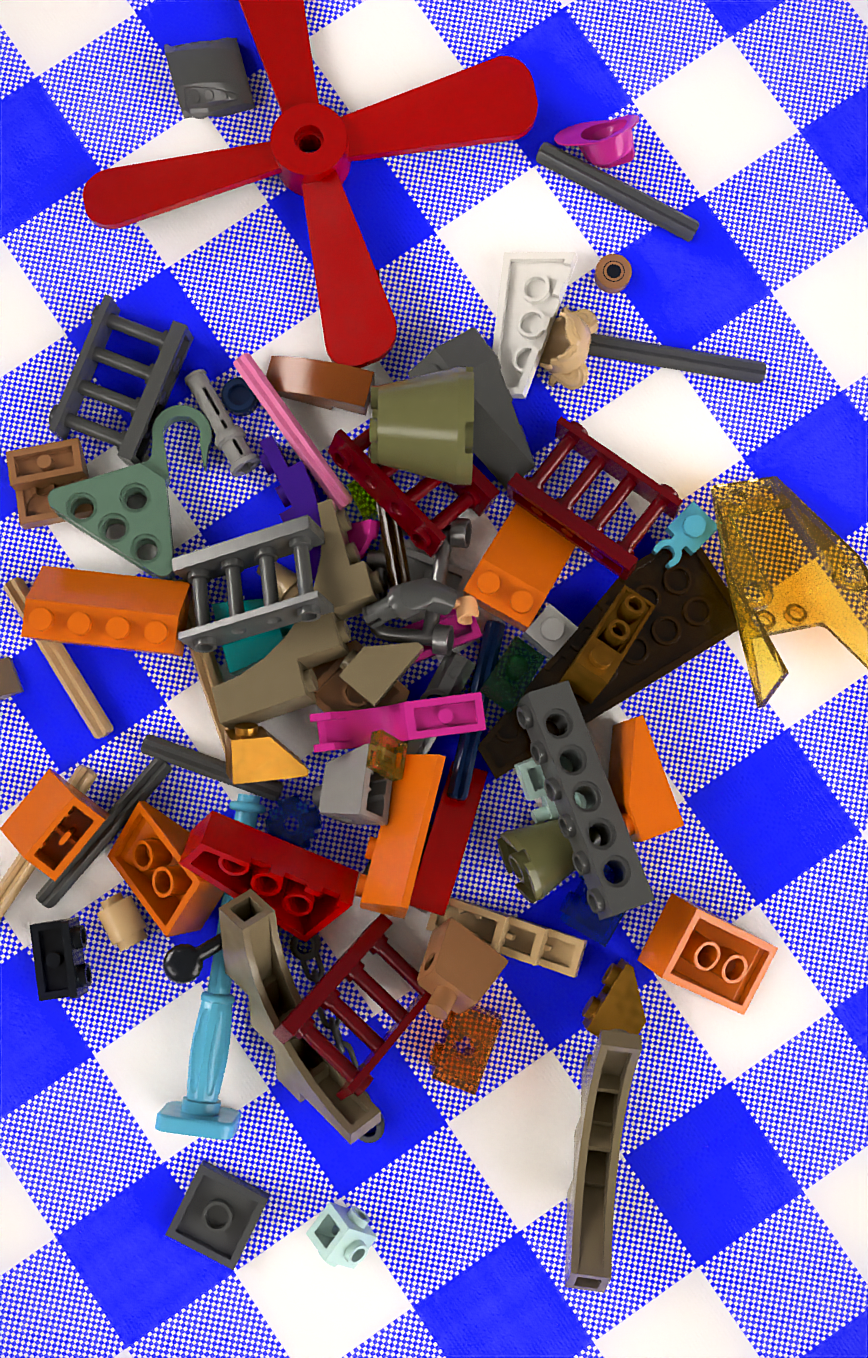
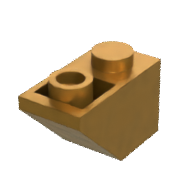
M621 958L617 965L612 963L608 967L601 981L605 986L597 998L592 996L588 1000L582 1011V1016L585 1017L582 1022L584 1027L597 1037H599L601 1030L609 1031L611 1029H622L630 1034H639L646 1023L634 968Z

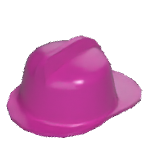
M626 115L612 120L575 124L559 131L555 135L554 141L562 146H579L585 159L592 165L600 168H612L631 162L634 159L635 149L632 128L639 122V116Z

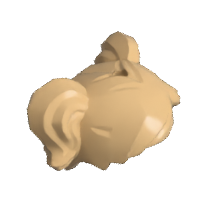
M566 306L559 313L560 317L555 318L538 365L551 373L548 382L549 386L554 387L558 382L567 389L575 390L587 383L589 372L585 361L590 349L591 334L597 332L599 325L596 315L588 309L570 311Z

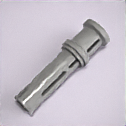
M195 370L188 374L184 380L216 435L214 439L215 446L219 451L224 452L231 465L229 470L232 476L238 477L251 472L261 462L258 454L253 453L247 444L244 429L233 423L208 379L205 370Z

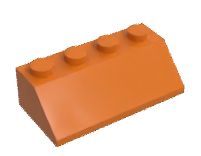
M42 566L26 597L21 637L48 642L183 657L185 644L178 640V632L187 629L192 584L182 581Z
M399 754L396 766L394 765L388 824L380 826L377 838L370 836L364 858L371 860L368 875L360 873L355 896L361 897L360 908L405 919L446 756L440 754Z

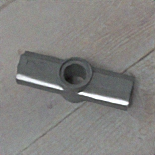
M453 651L449 656L444 655L420 700L429 699L433 696L460 695L476 664ZM437 737L398 742L394 748L404 754H428Z

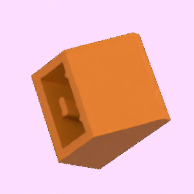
M49 768L0 827V830L23 858L56 881L100 829L110 814Z

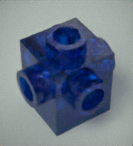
M299 795L277 800L278 808L269 810L270 818L265 819L267 833L303 849L311 847L310 839L319 837L318 829L323 828L318 806L312 807L311 800L300 802ZM290 816L295 817L299 822V826L295 831H289L286 827L285 821Z

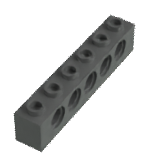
M567 680L527 693L516 703L518 706L516 710L517 718L521 727L528 732L531 740L530 751L532 758L537 765L541 766L545 776L544 788L546 794L551 801L555 802L560 815L558 817V824L561 833L565 838L569 839L572 846L574 867L579 875H583L588 891L586 895L590 908L602 920L654 901V895L569 681ZM546 721L553 722L559 730L558 736L548 731ZM561 756L570 760L573 767L572 772L562 767L560 763ZM575 792L585 797L586 809L577 805L574 798ZM590 828L599 833L601 838L599 846L590 840ZM605 865L613 869L615 874L614 883H610L605 878L603 872Z

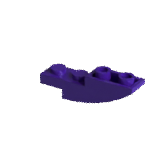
M272 435L259 441L264 452L259 455L263 467L268 475L275 473L280 483V486L275 489L285 507L292 506L279 514L282 521L286 522L308 514L321 528L317 504L321 501L314 481L305 464L301 460L290 466L278 442ZM321 545L313 547L309 551L312 579L314 581L321 558Z

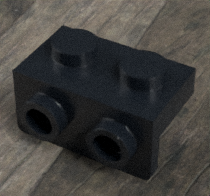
M79 917L31 924L30 933L39 1001L64 997L73 999L86 994L88 986H91L92 973L90 965L85 963L83 948L87 945V934L84 925H80Z

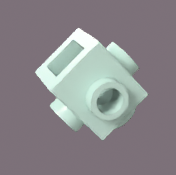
M332 1202L326 1205L306 1232V1235L318 1250L320 1257L332 1267L341 1265L351 1269H355L358 1263L364 1260L369 1248L378 1238L368 1225L370 1222L369 1217L356 1206L347 1208Z

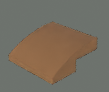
M79 438L7 451L6 459L10 486L16 493L20 526L26 530L66 522L53 511L48 503V495L52 489L89 478ZM90 504L80 505L75 511V517L79 519L90 517L94 507Z

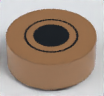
M608 254L602 257L596 266L594 273L596 285L606 293H619L627 287L632 275V268L624 256Z

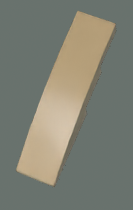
M450 897L444 916L434 913L430 914L426 930L433 932L435 928L452 917L498 953L533 966L539 965L573 978L578 975L588 941L454 897Z

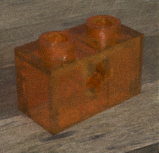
M474 1005L461 1014L451 1010L447 1019L443 1020L441 1028L446 1029L442 1044L434 1043L427 1064L433 1066L432 1078L475 1095L503 1022L501 1014L478 1005ZM464 1036L469 1037L471 1047H465L463 1052L457 1051V1043L455 1041L461 1042Z

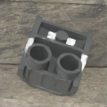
M226 37L218 40L197 41L176 46L164 45L166 59L184 119L192 117L204 119L208 116L225 117L256 108L237 38Z

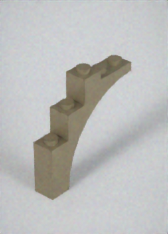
M332 499L317 503L321 529L324 531L325 544L321 545V558L314 583V591L318 590L333 604L334 612L321 615L316 621L294 623L285 638L264 659L241 675L212 688L219 722L228 729H235V725L239 723L249 722L257 724L317 704L314 691H317L319 687L315 673L311 668L345 657L350 653L347 642L352 641V637L345 619L362 614L364 606L381 600L380 593L385 592L379 572H373L365 561H361L355 542L350 543L347 531L352 530V526L346 510H340Z
M249 889L218 908L225 973L248 995L251 1026L275 1050L277 1079L300 1103L306 1099L351 1145L381 1122V1111L364 1093L358 1097L353 1093L340 1100L336 1094L346 1083V1080L303 1038L298 1040L293 1036L285 1044H282L272 1034L299 1004L302 998L285 960L278 934L275 910L252 889Z
M622 1029L601 1030L592 1055H587L581 1074V1115L574 1132L573 1179L567 1192L566 1288L604 1293L611 1280L613 1218L620 1144L629 1092L635 1068L642 1051V1035L630 1034Z

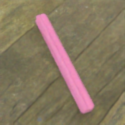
M249 353L242 354L233 362L236 370L327 497L332 499L340 510L346 508L353 501L348 490Z

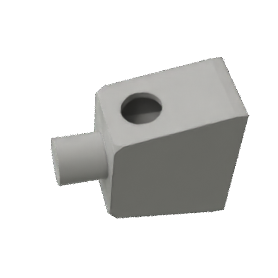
M368 743L328 761L324 768L322 785L316 786L312 791L313 803L319 808L322 815L341 823L387 825L395 755Z

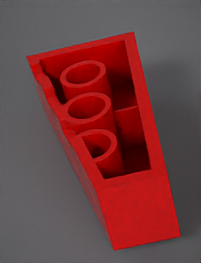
M213 810L190 831L179 862L180 865L233 898L252 889L275 910L277 925L303 942H307L353 905L359 872Z

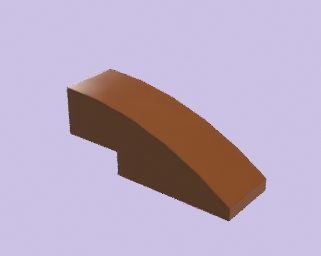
M271 356L266 373L267 379L280 397L332 410L335 407L365 416L371 400V386H375L376 382L373 371L328 361L289 356Z

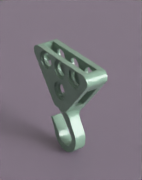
M187 405L171 406L157 416L152 427L151 456L146 462L52 489L48 495V503L58 517L156 579L173 580L176 575L172 570L174 547L168 494L170 476L165 449V432L170 425L179 421H186L195 425L200 432L199 443L205 471H207L208 454L212 445V432L209 421L199 410ZM140 494L147 498L142 508L132 509L127 506L129 498L133 495ZM82 504H90L94 507L93 513L86 519L75 517L76 509ZM114 524L126 527L125 534L117 540L106 537L108 528ZM151 544L157 547L158 551L153 559L142 560L138 558V550L143 545Z

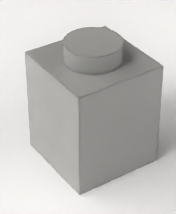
M549 603L523 633L522 637L550 660L578 627Z

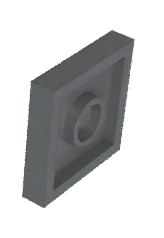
M203 1160L165 1235L234 1270L270 1194Z

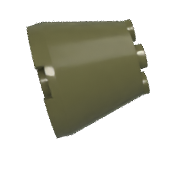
M457 366L379 386H371V409H373L369 425L371 463H379L383 466L454 485H471L474 423L473 367Z

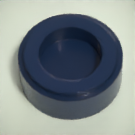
M242 377L229 380L222 389V402L231 414L242 417L250 415L256 410L259 400Z

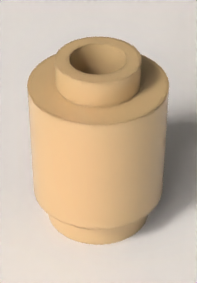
M121 892L100 902L103 910L96 914L112 945L117 944L120 952L148 938L144 930L147 928V925L131 895L123 898Z

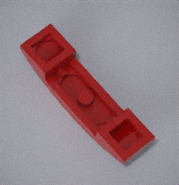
M452 761L409 904V906L441 916L445 915L488 773L474 768L466 800L452 799L447 796V790L454 761Z

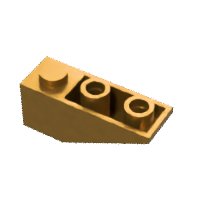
M624 585L559 683L568 680L572 691L591 704L612 678L656 605Z

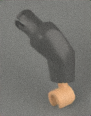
M423 578L392 586L385 598L364 606L362 614L367 624L370 623L369 627L375 629L391 619L398 617L406 620L422 610L447 615L452 609H455L458 623L470 625L473 622L472 616L479 617V610L475 597L462 596L457 599V591L430 578Z

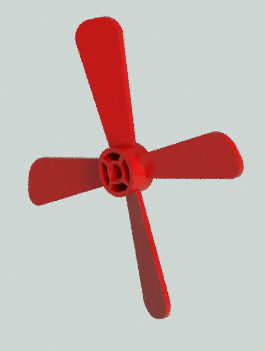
M238 0L282 113L273 125L270 141L102 170L93 175L84 186L83 201L86 214L91 222L100 228L118 229L279 174L284 185L294 193L303 196L327 355L333 363L363 368L380 361L392 350L397 338V324L342 186L349 174L351 162L520 139L532 129L537 116L538 100L532 75L520 60L511 56H498L340 117L329 107L319 104L304 0Z

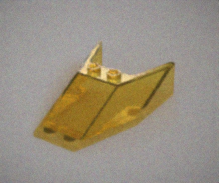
M777 476L713 485L711 495L726 582L757 709L765 707L789 674L769 636L817 626L823 627L868 669V569L860 556Z

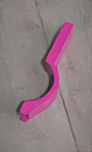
M481 692L407 701L368 709L309 714L310 722H317L320 744L313 745L314 753L354 749L368 743L377 746L486 730Z

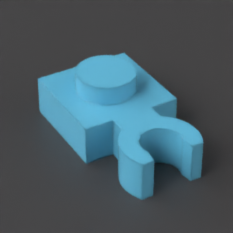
M693 501L665 529L672 538L659 541L653 547L651 553L655 556L661 549L670 550L672 559L665 565L667 569H670L680 561L682 549L690 556L693 555L720 527Z

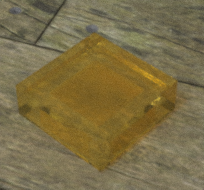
M382 729L372 732L366 767L392 782L402 780L408 745Z

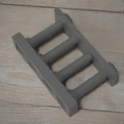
M105 294L101 305H96L92 312V326L60 402L54 405L50 412V426L48 429L61 440H67L72 429L117 446V456L126 465L132 466L142 463L152 440L153 423L157 416L165 409L194 337L187 325L174 320L169 331L160 332L119 316L121 310L114 299ZM112 330L158 346L160 353L155 364L152 363L148 366L105 349ZM98 363L144 379L146 386L142 396L134 399L92 383L91 380ZM84 397L93 398L131 413L132 420L128 430H124L121 433L77 416Z
M307 514L172 558L173 572L186 582L192 584L196 624L195 628L178 632V640L196 652L208 653L216 650L217 646L301 621H316L321 615L334 612L333 604L318 590L314 591L309 551L313 547L325 544L324 531ZM294 554L299 596L279 602L275 562L279 558ZM259 565L264 607L245 612L241 572L244 569ZM226 575L230 617L211 622L207 583L212 579Z

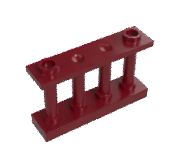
M561 416L557 421L555 437L560 442L532 477L527 476L524 478L517 472L507 483V497L626 581L635 570L638 558L634 556L633 550L662 512L674 519L680 510L683 500L679 498L678 493L667 484H658L593 439L581 424L575 421L569 422ZM573 449L590 462L562 498L554 499L544 492L543 485ZM604 470L620 483L591 520H583L573 513V506L599 473ZM634 491L647 500L650 505L622 541L617 540L614 542L604 535L603 528L630 493Z
M369 428L353 440L342 429L338 430L328 450L335 464L339 468L345 469L410 536L413 544L417 548L424 550L430 558L437 553L447 537L442 532L445 527L468 508L472 509L480 517L490 508L500 493L497 487L473 464L471 485L446 483L459 497L430 520L415 504L443 481L424 477L404 493L389 478L398 469L383 465L378 467L375 463H371V459L364 453V450L371 446Z
M382 913L368 925L272 1033L282 1044H285L293 1036L298 1040L303 1038L346 1080V1083L336 1094L340 1100L353 1093L358 1097L366 1090L374 1079L370 1072L424 1006L427 1005L431 997L430 993L418 985L417 977L419 972L387 942L389 938L384 933L393 922ZM368 951L372 955L377 953L419 994L407 1009L399 1004L363 969L365 964L360 960ZM344 978L349 983L353 980L395 1021L383 1038L339 997L341 993L336 987ZM319 1007L324 1011L329 1009L371 1050L370 1054L358 1068L313 1026L315 1021L311 1016Z

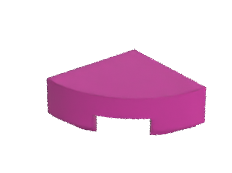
M370 519L351 523L352 530L347 531L350 543L355 542L361 560L367 555L365 552L372 540H376L378 537L380 521Z

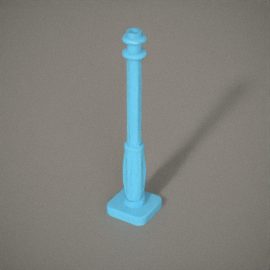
M238 794L237 801L229 803V808L235 810L234 820L256 828L258 814L266 812V807L260 804L261 797ZM224 892L221 906L234 898ZM218 920L216 935L221 933L220 920ZM223 950L213 955L208 990L201 994L202 1001L189 1056L187 1096H184L182 1101L166 1103L157 1113L155 1129L158 1131L228 1140L232 1139L239 1129L240 1111L221 1107V1100L218 1099L228 1059L232 1006L235 1002L234 995L230 994L232 979L225 973Z

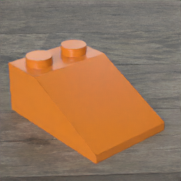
M515 504L466 584L463 596L475 597L478 607L525 632L533 622L576 546L518 504Z
M640 715L613 725L608 782L632 842H643L684 826L644 716Z
M139 801L107 857L166 937L199 931L204 926L224 892L179 864L190 832L146 801Z
M671 893L637 961L659 977L744 1015L778 948L702 907Z

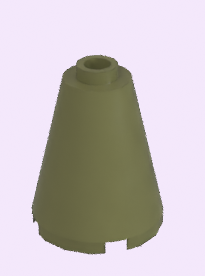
M558 819L507 830L499 835L501 838L497 839L499 852L508 874L514 872L520 881L515 886L530 903L543 899L576 870L572 860V854L574 853L569 839L565 838L561 833ZM590 828V840L599 846L601 842L600 835L596 830Z

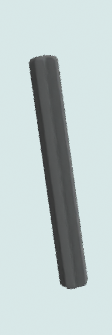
M543 142L537 152V163L686 241H691L695 236L700 223L690 216L548 142Z
M595 333L591 334V344L588 353L591 356L757 384L764 380L766 374V363L761 361Z
M154 758L111 807L108 811L110 814L108 819L56 881L50 878L36 894V899L39 903L49 909L60 901L127 823L139 801H146L171 772L172 767L168 762L160 758Z

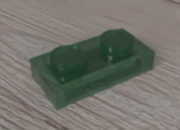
M515 636L504 650L479 691L510 713L517 706L546 657Z

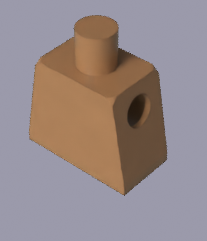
M452 917L433 930L417 977L418 985L431 994L426 1005V1011L432 1017L439 1020L447 1019L451 1010L461 1014L476 1005L509 961Z

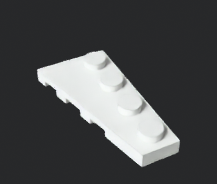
M504 252L492 350L498 356L503 379L514 399H526L578 259L575 252Z

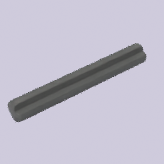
M146 735L141 746L143 754L160 758L170 764L272 801H278L282 794L284 784L280 781L271 780L233 785L226 774L225 761L154 735Z

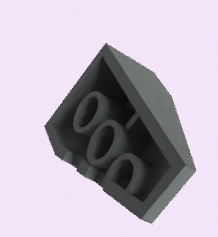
M472 327L434 348L407 374L412 378L457 366L473 367L474 423L472 450L507 490V483L516 472L524 477L536 465L522 425L519 424L512 404V396L503 379L498 356L478 330Z

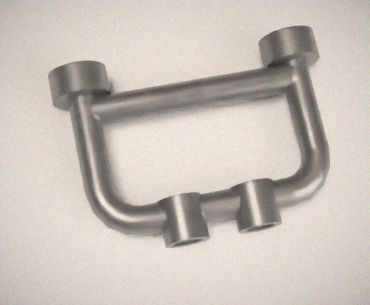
M456 518L451 525L442 530L447 537L435 554L432 580L445 585L451 547H469L472 524L468 518ZM402 529L403 536H409V535ZM381 538L379 549H370L368 551L366 563L373 572L378 571L385 589V592L380 593V597L383 599L388 594V572ZM425 611L422 630L389 627L385 624L375 629L369 627L371 632L379 639L396 643L418 642L421 645L432 646L433 654L449 656L453 649L454 628L452 625L439 624L440 614Z

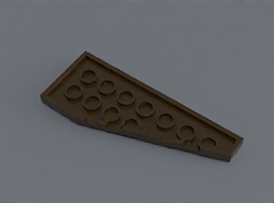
M702 547L691 556L682 549L680 561L670 569H667L665 565L672 559V553L668 549H661L655 556L650 553L638 560L635 570L626 581L618 577L577 626L578 629L555 656L545 664L479 743L478 752L495 779L515 768V764L532 757L530 751L531 740L527 730L523 729L519 724L516 713L518 706L516 703L529 692L557 684L561 681L624 585L656 606L612 678L594 701L590 704L574 693L585 724L749 624L748 619ZM546 721L548 731L558 736L559 730L553 722Z

